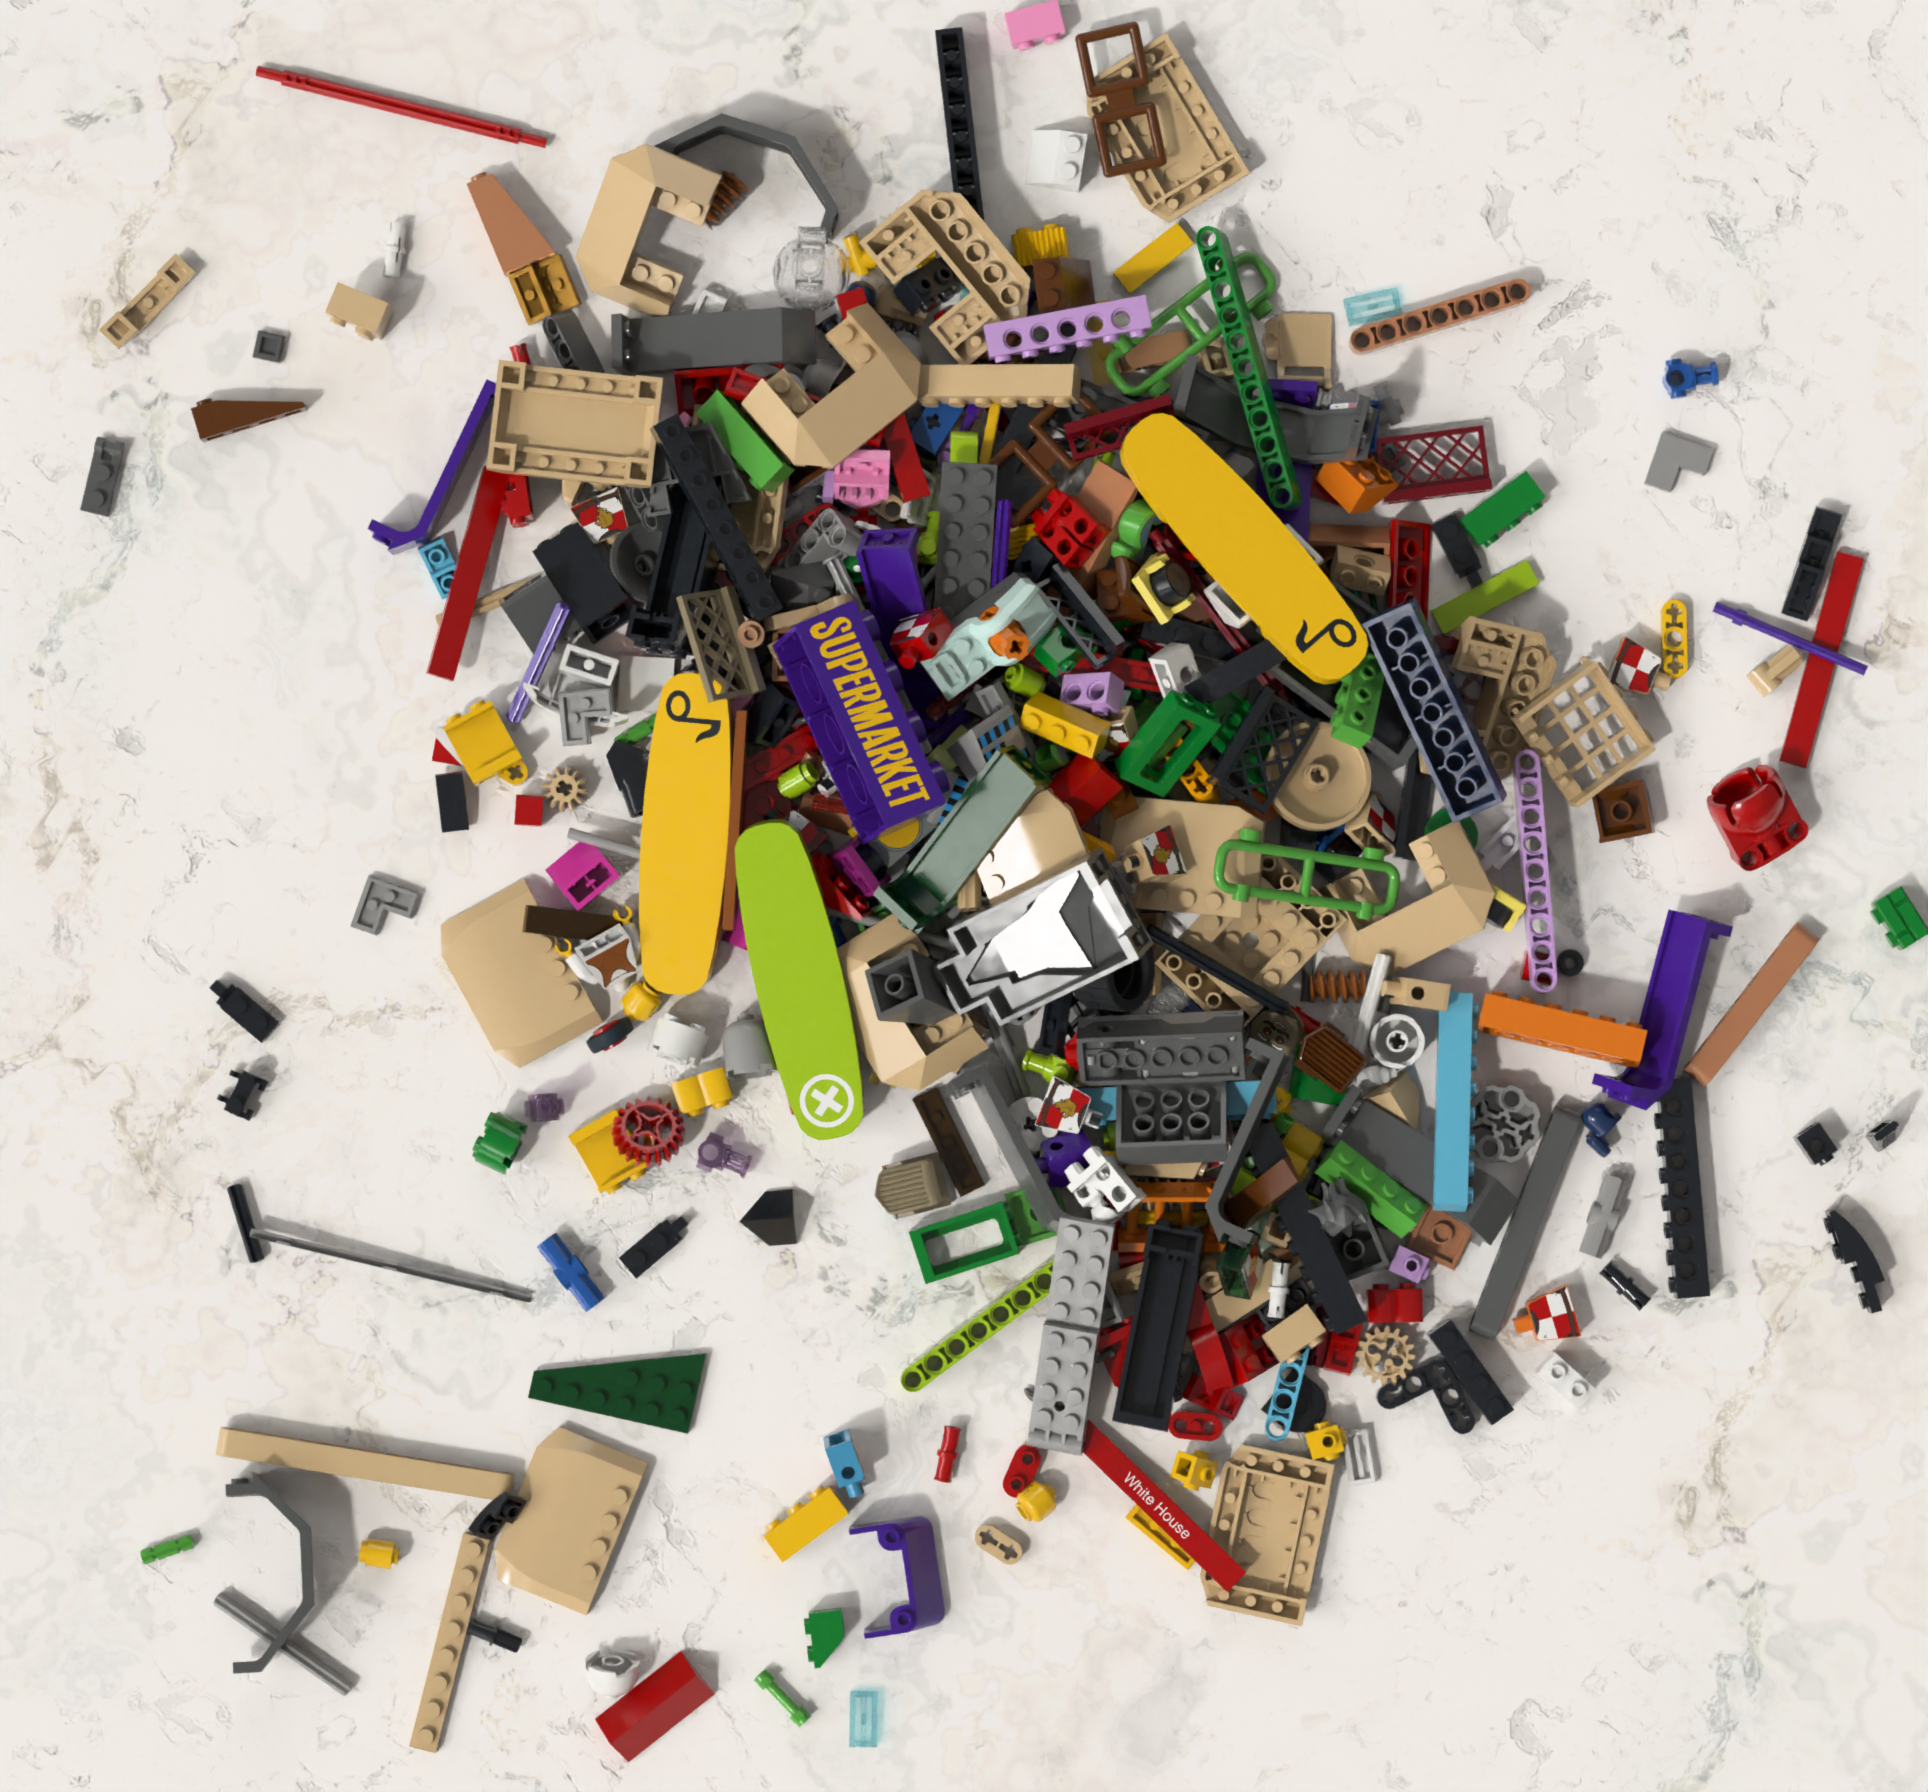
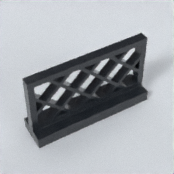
M1267 685L1257 693L1205 780L1214 787L1218 785L1261 814H1265L1319 723L1275 695V690ZM1273 703L1283 708L1285 719L1272 721L1269 709ZM1266 717V721H1267V722H1266V723H1262V721H1263L1264 718ZM1301 720L1309 725L1305 734L1295 736L1291 721ZM1286 723L1290 737L1277 740L1273 725ZM1268 726L1271 741L1258 744L1256 731L1258 728ZM1301 739V741L1299 742V744H1298V746H1297L1296 740ZM1252 740V741H1253V745L1248 746L1249 743H1250V741ZM1291 741L1294 753L1291 757L1281 758L1278 744ZM1273 745L1276 760L1263 763L1260 748ZM1255 749L1258 764L1245 766L1242 756L1244 751ZM1287 761H1288V763L1286 764V766H1285V768H1284L1283 762H1287ZM1239 762L1240 768L1234 769L1237 763ZM1278 764L1279 778L1268 781L1264 766ZM1259 768L1263 783L1250 785L1246 770ZM1241 772L1244 787L1235 788L1227 783L1231 773ZM1275 784L1270 791L1269 785ZM1264 786L1267 798L1263 805L1253 799L1251 789Z
M1073 991L1045 1004L1038 1052L1065 1056L1066 1036L1069 1035L1072 1038L1075 1035L1073 1029L1078 1025L1079 1017H1087L1092 1011H1094L1096 1016H1106V1010L1086 1008L1082 1012L1078 1004L1079 1000L1073 995ZM1073 1007L1077 1017L1070 1023V1009Z

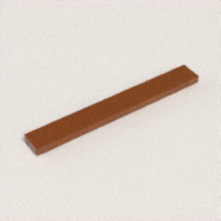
M744 710L736 711L722 923V929L730 931L736 930L738 886L735 846L742 833L750 711Z

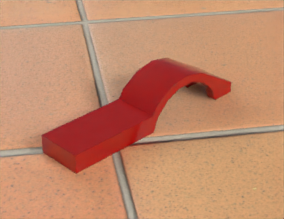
M1198 1282L1187 1335L1195 1352L1207 1395L1211 1396L1214 1395L1213 1390L1225 1386L1231 1389L1234 1388V1384L1221 1342L1212 1323Z

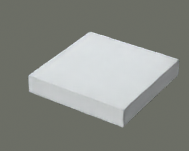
M620 655L617 710L657 712L662 688L670 678L674 677L675 658Z

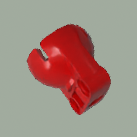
M1757 765L1755 771L1750 767L1740 769L1718 782L1711 791L1712 795L1707 797V808L1730 851V857L1743 870L1753 871L1768 864L1791 850L1808 835L1809 828L1807 823L1800 817L1779 774L1770 766ZM1793 823H1796L1795 828L1792 831H1789V827ZM1750 851L1749 856L1742 860L1743 855Z

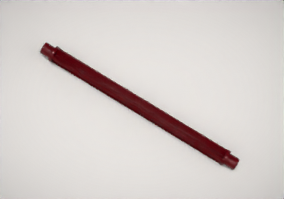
M1158 527L1152 530L1148 536L1154 542V547L1160 554L1166 553L1170 558L1169 560H1176L1186 569L1192 583L1191 593L1194 594L1197 602L1214 621L1238 655L1251 648L1252 645L1238 628L1223 622L1204 593L1207 587L1183 559L1168 536L1163 535ZM1266 671L1257 676L1263 687L1267 685L1275 690V695L1288 703L1291 701V698L1285 692V687H1283L1279 680Z

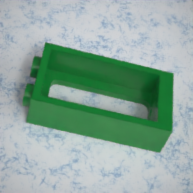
M1171 689L1114 761L1120 777L1161 797H1165L1220 728L1221 723L1217 716V710L1209 703L1204 702L1202 704L1196 701L1188 693L1183 692L1181 694ZM1182 720H1188L1196 724L1160 771L1146 766Z
M1001 1201L909 1231L925 1284L1019 1254L1018 1248L1023 1247L1018 1231L1012 1232L1009 1223L1014 1221L1010 1205L1004 1206ZM990 1219H995L998 1222L1003 1237L1001 1245L937 1266L931 1264L925 1247L927 1240Z

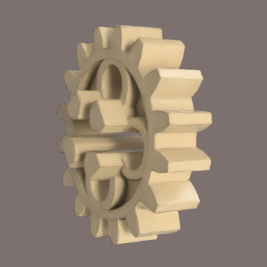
M1389 1326L1385 1327L1384 1332H1380L1378 1327H1375V1335L1372 1336L1366 1332L1365 1338L1367 1342L1359 1341L1358 1346L1363 1351L1356 1352V1357L1362 1358L1357 1363V1367H1365L1362 1376L1366 1377L1370 1374L1372 1376L1371 1383L1374 1384L1377 1379H1380L1382 1386L1386 1385L1387 1380H1391V1383L1396 1385V1377L1399 1376L1405 1380L1406 1374L1404 1370L1412 1371L1413 1367L1408 1361L1415 1360V1355L1409 1354L1414 1349V1345H1406L1409 1337L1407 1335L1402 1338L1399 1337L1400 1329L1397 1328L1394 1333H1390ZM1394 1340L1397 1345L1391 1349L1390 1357L1392 1359H1402L1403 1364L1397 1367L1391 1359H1387L1384 1364L1385 1370L1381 1373L1376 1372L1374 1367L1380 1363L1381 1355L1378 1353L1370 1354L1368 1348L1376 1346L1380 1353H1384L1387 1348L1386 1342Z

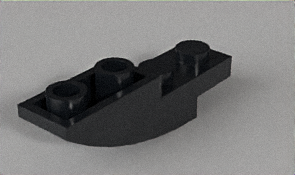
M1835 1210L1825 1211L1827 1217L1823 1218L1824 1226L1828 1234L1832 1233L1835 1244L1831 1245L1833 1255L1836 1260L1840 1259L1841 1264L1853 1263V1267H1850V1272L1854 1283H1859L1862 1292L1858 1294L1862 1309L1867 1308V1312L1871 1314L1882 1311L1875 1284L1885 1280L1873 1252L1859 1232Z

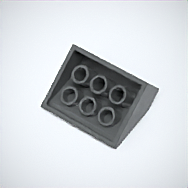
M1227 1081L1116 1085L1115 1148L1118 1165L1225 1162L1229 1153Z

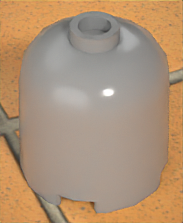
M753 1014L737 1016L738 1021L729 1024L724 1029L722 1036L726 1079L736 1080V1075L745 1074L746 1079L770 1076L772 1075L771 1071L778 1073L764 1020L754 1019Z

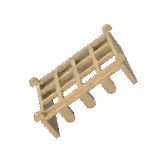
M1585 655L1579 659L1582 663L1579 668L1521 711H1518L1516 707L1510 710L1513 715L1510 717L1531 749L1539 756L1540 762L1570 806L1578 808L1656 750L1652 744L1654 741L1652 735L1647 729H1642L1637 722L1639 717L1635 710L1630 706H1626L1622 700L1624 695L1616 684L1612 685L1607 678L1609 673L1601 662L1597 663L1596 661L1588 660ZM1588 674L1595 687L1580 697L1572 685ZM1565 690H1568L1575 702L1559 712L1552 700ZM1600 691L1610 707L1594 718L1584 702ZM1547 704L1554 717L1539 728L1532 715ZM1579 706L1589 720V723L1573 733L1563 717ZM1614 712L1624 728L1608 739L1598 723ZM1559 722L1569 738L1553 748L1543 732ZM1591 728H1594L1603 744L1588 754L1578 738ZM1628 733L1638 749L1623 760L1612 744ZM1573 742L1583 759L1570 769H1567L1558 753ZM1608 748L1618 764L1602 775L1592 759ZM1585 764H1588L1597 780L1584 790H1581L1572 774Z

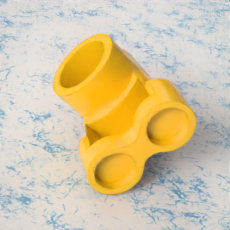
M858 232L843 238L846 249L850 256L845 257L850 273L856 272L857 277L868 274L870 269L877 267V264L865 249L861 248Z

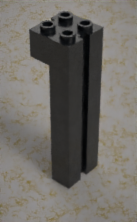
M1064 324L1060 328L1061 334L1065 337H1071L1076 332L1071 324ZM1076 345L1065 346L1066 351L1050 354L1049 350H1044L1038 364H1071L1077 347ZM1018 404L994 456L1012 439L1017 440L1028 450L1036 437L1028 429V423L1047 404L1040 408L1030 407L1027 404ZM1015 453L997 469L996 497L1012 501L1013 515L1040 488L1039 484L1018 475L1023 462Z
M721 476L712 477L725 500ZM675 483L671 493L674 513L666 515L646 607L643 609L637 605H632L625 637L634 641V646L646 649V652L650 654L662 655L664 651L669 652L672 657L686 659L687 655L694 656L676 597L712 590L719 556L680 484ZM732 503L727 504V506H728V508H729L730 510H731ZM710 598L708 599V602H707V604H706L708 607H709ZM687 601L690 611L696 614L698 607L692 602ZM703 612L701 620L705 623L706 614ZM697 628L698 637L701 639L703 631Z
M1156 1220V1224L1149 1223L1143 1252L1144 1262L1112 1421L1168 1432L1206 1237L1201 1233L1200 1228L1184 1225L1183 1230L1174 1229V1225L1171 1222Z

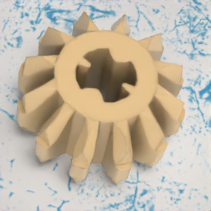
M570 766L565 767L564 775H562L560 768L556 767L555 773L557 777L554 778L551 774L547 773L546 777L552 783L542 784V788L551 789V792L545 793L543 798L546 800L554 797L549 806L554 808L560 802V812L565 811L566 803H568L570 810L574 811L576 810L573 803L574 800L581 805L584 804V800L578 797L579 793L587 795L588 790L580 789L579 786L585 785L587 780L584 778L576 781L581 772L576 770L570 776ZM562 782L572 785V790H569L571 793L568 796L558 793V788H562L559 786Z

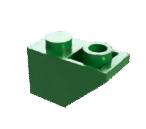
M842 1607L809 1611V1618H804L805 1634H811L812 1645L807 1646L808 1661L814 1662V1668H820L845 1636Z

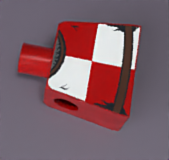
M940 607L902 618L896 623L890 647L899 659L900 665L911 669L915 663L935 657L952 633L954 627Z

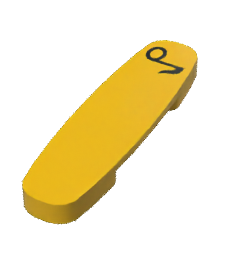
M1164 413L1151 414L1134 426L1122 442L1120 450L1121 464L1157 517L1162 522L1169 524L1211 577L1260 627L1262 636L1268 639L1295 667L1314 682L1324 685L1337 683L1350 674L1366 656L1368 648L1367 635L1330 580L1281 520L1223 459L1174 416Z
M696 670L683 671L670 678L662 688L650 747L641 828L639 925L643 975L647 983L656 991L675 995L692 994L701 989L711 978L723 923V898L734 749V712L732 699L708 703L699 671ZM714 680L715 692L720 694L722 686Z

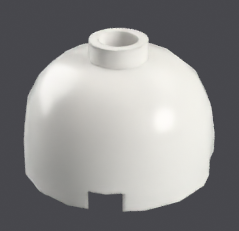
M609 1649L610 1654L600 1655V1650L590 1653L585 1659V1674L590 1688L607 1699L619 1698L633 1689L640 1673V1660L636 1661L634 1653L621 1649Z

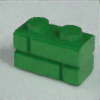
M1902 886L1894 888L1870 904L1873 908L1870 911L1871 916L1878 925L1881 923L1884 925L1888 932L1885 934V938L1892 948L1897 946L1899 950H1903L1928 934L1926 924Z

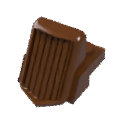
M1121 555L1115 557L1116 568L1096 572L1098 608L1110 623L1129 620L1131 625L1157 620L1132 582V578L1143 565L1127 556Z
M1326 1021L1323 1026L1304 1036L1298 1059L1294 1062V1065L1315 1082L1317 1079H1320L1336 1093L1343 1094L1367 1065L1368 1058L1348 1042L1349 1038L1329 1021Z

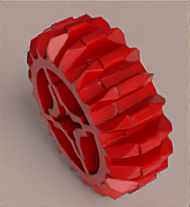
M649 1095L646 1098V1102H642L637 1097L635 1105L627 1102L625 1109L620 1108L618 1111L620 1117L613 1119V1128L611 1129V1135L614 1137L613 1145L618 1147L619 1155L626 1154L625 1160L627 1162L635 1159L637 1167L641 1162H646L647 1168L651 1166V1162H655L660 1167L662 1159L670 1162L672 1155L677 1156L679 1147H682L684 1144L683 1137L685 1136L686 1129L683 1127V1117H679L678 1109L671 1110L670 1101L662 1105L660 1097L656 1102H651ZM634 1122L636 1129L631 1136H628L626 1131ZM668 1127L670 1130V1135L663 1142V1140L661 1139V1134H663L664 1129Z

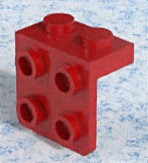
M1133 1315L1121 1321L1122 1326L1114 1330L1109 1326L1100 1332L1099 1354L1103 1353L1104 1349L1109 1346L1113 1348L1116 1354L1112 1358L1104 1359L1103 1363L1114 1386L1118 1388Z

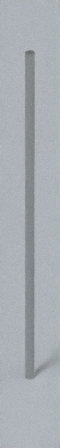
M569 828L567 834L569 839L640 859L639 847ZM825 906L829 915L870 927L883 920L871 915L859 920ZM926 931L918 934L924 943L958 952L957 948L951 945L949 938Z

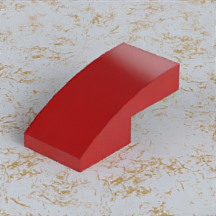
M1363 1323L1339 1335H1335V1332L1332 1331L1323 1370L1347 1376L1351 1375Z
M1193 1372L1182 1397L1234 1421L1245 1396L1234 1390H1227L1226 1387L1213 1390L1214 1395L1208 1396L1202 1376Z

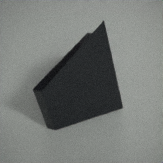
M793 1189L765 1191L739 1222L769 1246L797 1244Z

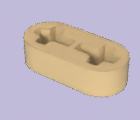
M984 1524L976 1530V1544L1005 1564H1015L1021 1559L1022 1547L1012 1537L990 1524ZM988 1530L993 1531L992 1537L998 1543L995 1545L987 1541L986 1544H983L981 1542L982 1536L979 1534L982 1531L986 1533ZM1002 1543L1006 1547L1015 1545L1017 1556L1005 1558V1551L999 1548L1000 1544Z

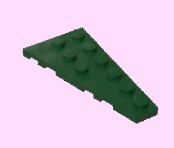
M706 1353L535 1370L528 1398L688 1434Z

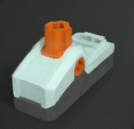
M1013 572L949 620L954 629L937 655L931 659L918 662L937 691L947 701H950L995 666H1010L1022 660L1054 625L1057 618L1056 613L1047 607L1038 593L1039 588L1025 574Z

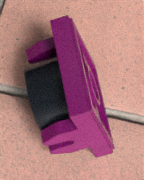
M859 836L852 838L839 849L833 850L827 855L833 862L834 868L841 875L848 878L851 882V887L864 898L874 896L873 893L878 886L887 884L892 880L887 874V868L881 856L869 844L862 845Z

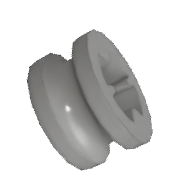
M1319 388L1315 410H1329L1333 390L1324 392L1322 388Z

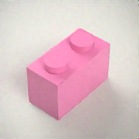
M1057 0L1004 13L1012 49L1019 48V51H1026L1034 48L1036 43L1045 41L1046 45L1061 41V37L1065 36V28Z

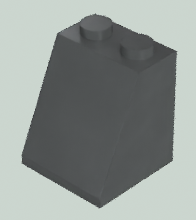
M545 571L499 600L501 607L533 655L558 602L565 603ZM570 613L557 643L562 640L567 643L579 635L577 630L581 627L572 613Z
M909 949L865 970L877 1019L886 1022L935 1024L957 1014L956 1010L950 1007L947 1001V993L943 986L939 985L934 977L932 967L938 962L915 950Z

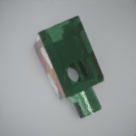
M1246 1230L1259 1236L1255 1246L1247 1244V1247L1243 1248L1227 1241L1215 1265L1225 1296L1251 1300L1263 1265V1258L1258 1244L1261 1238L1260 1234L1254 1230Z

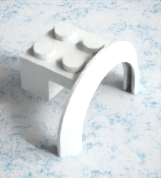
M567 643L551 698L541 693L539 687L523 683V689L534 703L560 715L558 692L612 688L619 668V660ZM614 711L611 716L589 717L591 725L601 727H615L627 723L629 716Z

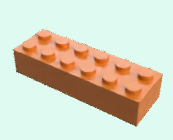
M1492 990L1491 994H1485L1477 1032L1635 1069L1639 1067L1648 1031L1642 1029L1643 1025L1626 1022V1025L1615 1023V1018L1603 1015L1596 1019L1588 1017V1012L1573 1009L1572 1013L1562 1011V1006L1552 1003H1546L1544 1007L1534 1004L1535 1000L1519 997L1518 1000L1507 998V993Z

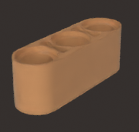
M1183 329L1145 338L1130 352L1117 360L1120 374L1165 365L1192 344L1189 330Z

